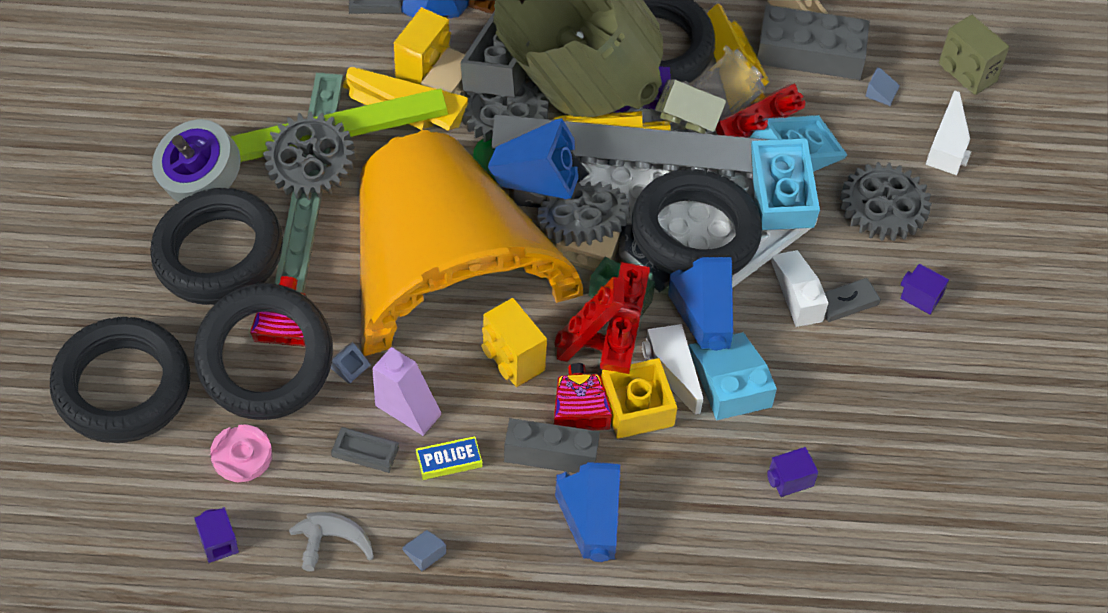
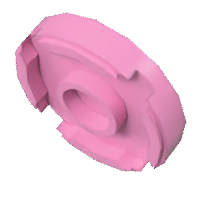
M247 424L238 425V427L232 429L231 427L224 429L215 437L211 445V462L216 472L224 479L233 482H248L260 477L268 469L272 460V447L266 433L258 427Z

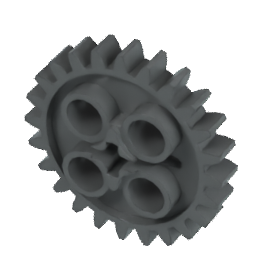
M525 79L515 97H502L487 93L476 94L471 91L465 92L468 103L463 115V125H467L468 132L474 131L475 138L483 135L485 143L493 137L494 115L548 119L549 105L547 97L538 87H535L533 81L526 83Z
M309 112L307 119H303L301 113H298V121L294 122L288 117L287 122L289 125L285 127L279 123L280 133H270L273 141L265 143L269 151L263 153L265 160H267L264 164L266 170L270 171L268 173L270 179L275 180V185L278 189L284 186L286 195L294 190L296 199H299L302 193H305L307 199L310 200L312 193L316 192L319 199H321L323 190L333 194L331 186L335 185L341 188L340 178H350L346 170L354 169L353 162L350 160L356 159L355 152L352 151L355 146L353 141L350 140L349 131H344L342 123L335 125L334 117H330L325 121L324 114L320 113L318 118L314 119L312 112ZM305 135L311 136L307 141H300V138ZM327 148H335L330 154L323 153ZM288 158H296L291 164L285 163ZM313 170L320 171L316 176H308Z
M877 162L873 169L869 164H866L864 171L857 168L855 175L849 174L848 180L844 182L840 200H842L841 209L846 210L845 218H852L851 226L858 224L861 226L859 233H863L866 230L870 231L869 238L879 234L880 240L883 241L885 236L889 235L891 240L895 241L896 236L899 234L902 239H906L908 232L915 235L917 228L922 229L925 221L928 220L932 203L929 202L931 194L925 193L927 185H919L921 179L919 176L911 178L912 170H908L905 173L901 172V165L896 169H892L891 163L888 162L886 168H882L881 164Z
M588 181L585 186H581L579 182L576 183L570 199L547 195V201H542L541 208H538L537 217L539 228L547 235L548 239L554 238L555 243L564 240L565 246L576 242V246L579 247L585 241L588 245H591L592 240L596 239L599 242H603L604 236L612 238V231L621 232V226H626L627 219L630 218V208L626 194L620 193V188L612 190V184L602 187V182L591 186V182Z

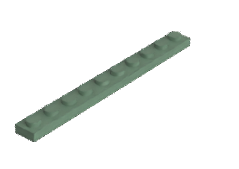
M316 73L308 114L312 112L313 116L317 117L320 113L326 115L338 112L343 87V75ZM331 148L325 149L323 153L330 154ZM313 170L308 176H316L320 171ZM294 190L292 192L283 238L282 254L274 283L279 285L280 278L283 276L294 277L298 280L296 291L302 293L305 290L321 199H319L316 192L312 193L310 200L307 199L305 193H302L300 198L296 199Z

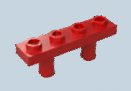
M795 83L786 85L720 119L715 128L717 135L748 138L755 130L767 128L768 120L763 119L784 118L802 110L806 105L805 100H801L804 96L798 92Z
M621 262L618 278L624 280V302L639 306L640 310L638 312H640V316L635 324H632L627 318L623 321L622 317L609 320L600 369L625 374L630 373L650 267Z
M612 277L590 301L585 303L580 312L573 316L562 330L558 331L554 341V345L557 347V360L568 362L582 347L603 352L606 334L598 331L612 318L622 317L623 321L627 318L632 324L638 321L640 307L624 302L623 279Z

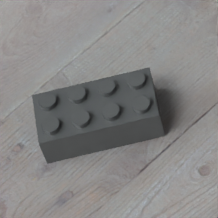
M766 5L757 58L760 64L764 66L860 80L866 60L870 20Z
M494 11L460 62L463 91L515 97L528 74L495 34L497 27L493 19Z

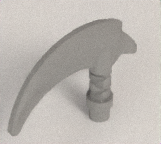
M330 512L309 513L306 519L298 522L289 530L291 535L304 534L309 538L306 547L307 551L303 553L302 569L305 571H314L319 559V544L323 536L345 538L360 547L368 560H372L374 557L370 540L364 530L354 521L339 514Z

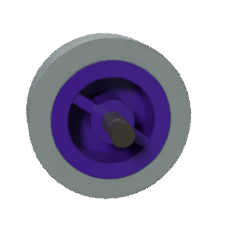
M191 120L173 128L160 141L153 156V174L163 189L174 200L179 202L203 190L229 188L239 172L240 152L235 142L219 124L210 120Z

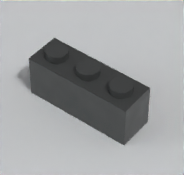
M509 418L504 444V462L577 473L580 471L581 465L589 462L596 463L600 432Z

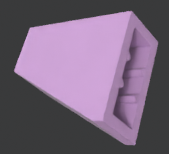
M391 347L372 368L375 406L424 436L441 416V411L416 362Z

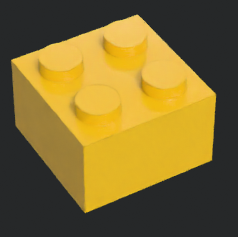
M422 7L394 41L395 78L421 85V82L449 47L451 38L449 19Z
M514 298L483 314V352L489 359H494L498 364L501 375L506 380L510 379L514 386L518 387L545 371L547 338Z
M660 358L631 364L629 374L602 370L601 379L612 410L611 423L617 439L674 426L677 405Z

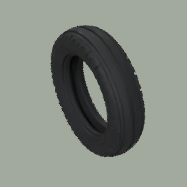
M643 0L655 18L669 20L679 25L689 35L691 40L689 49L677 58L661 61L659 67H670V80H677L684 84L691 83L705 71L714 54L715 32L709 16L694 0Z
M683 169L657 177L639 194L632 212V231L640 251L653 265L658 266L660 270L668 274L679 269L685 272L692 268L693 262L701 257H731L732 275H734L752 260L761 241L762 222L759 210L753 199L734 181L710 171ZM697 201L706 203L717 208L730 219L735 229V237L728 244L719 248L696 249L687 247L676 242L663 231L658 215L666 206L676 202Z
M233 188L208 189V191L203 190L194 193L193 196L182 199L164 214L152 236L150 248L151 262L158 279L171 293L191 303L214 305L222 297L236 289L265 283L279 263L282 254L283 236L275 213L259 197ZM232 219L244 222L255 231V242L250 253L241 262L229 269L215 273H199L187 269L179 262L178 255L182 242L193 230L203 224L215 220Z
M269 283L241 287L228 293L216 302L201 322L194 346L196 371L201 384L209 396L225 410L237 416L254 420L281 418L307 405L323 387L329 375L333 359L331 332L326 319L318 307L310 299L294 289ZM258 312H275L290 318L300 327L305 339L303 364L295 377L278 389L266 392L244 389L235 384L225 370L223 364L225 339L234 325L243 318Z
M137 317L103 319L82 328L81 331L76 332L61 347L53 362L50 373V394L54 407L60 417L77 433L89 439L105 443L132 442L156 433L178 414L186 400L190 387V365L179 341L160 325ZM123 348L138 349L153 356L161 365L163 373L159 387L148 400L136 407L121 411L102 410L87 403L79 394L78 386L82 372L92 360L106 352Z

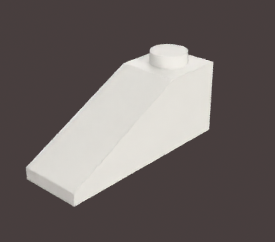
M954 90L930 149L926 165L957 175L961 165L966 167L971 151L967 150L970 136L960 92Z
M798 250L779 253L773 256L770 260L795 327L823 322L828 306L827 298L819 278Z
M682 324L648 329L646 341L642 342L644 358H649V360L660 358L671 390L694 414H700L703 395Z

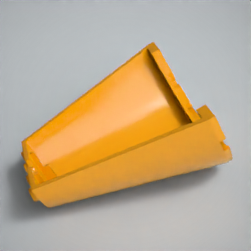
M422 130L403 137H394L388 144L376 151L363 165L359 177L361 352L364 356L386 351L392 347L393 336L397 330L396 320L399 316L408 315L417 305L423 302V294L446 288L475 276L506 272L524 267L526 273L540 278L546 277L549 280L556 303L583 296L582 281L575 267L454 137L444 133L430 132L429 130Z

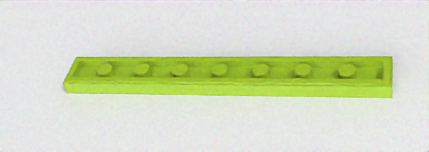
M440 88L324 115L325 121L330 117H334L335 125L342 123L344 131H349L350 136L353 137L448 115L443 92ZM278 126L230 136L239 149L240 162L264 157L263 153L269 151L265 143L273 141L270 135L271 132L280 133ZM305 135L300 138V141H307L311 136Z

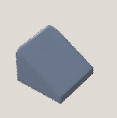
M877 67L869 82L865 97L890 106L900 85L882 69Z
M352 342L333 356L331 369L347 383H351L371 364Z
M426 530L402 547V550L423 571L446 554V544Z

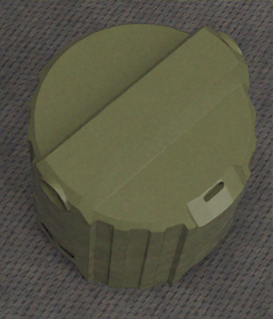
M495 0V15L493 16L494 24L497 27L495 34L547 99L561 112L575 117H595L612 113L626 105L640 109L643 105L651 103L656 98L659 87L662 84L659 66L663 56V36L659 30V22L643 0H525L523 4L519 0Z

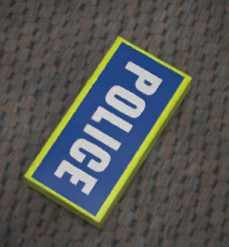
M475 436L416 449L423 480L482 467V459Z

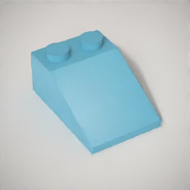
M820 116L763 119L768 120L767 128L755 130L750 138L767 140L807 138L813 172L845 159L847 153Z
M807 138L752 141L754 202L760 213L762 230L814 228L820 207Z
M744 332L733 334L730 349H701L698 343L688 345L716 420L759 411L773 406L777 388L767 364Z

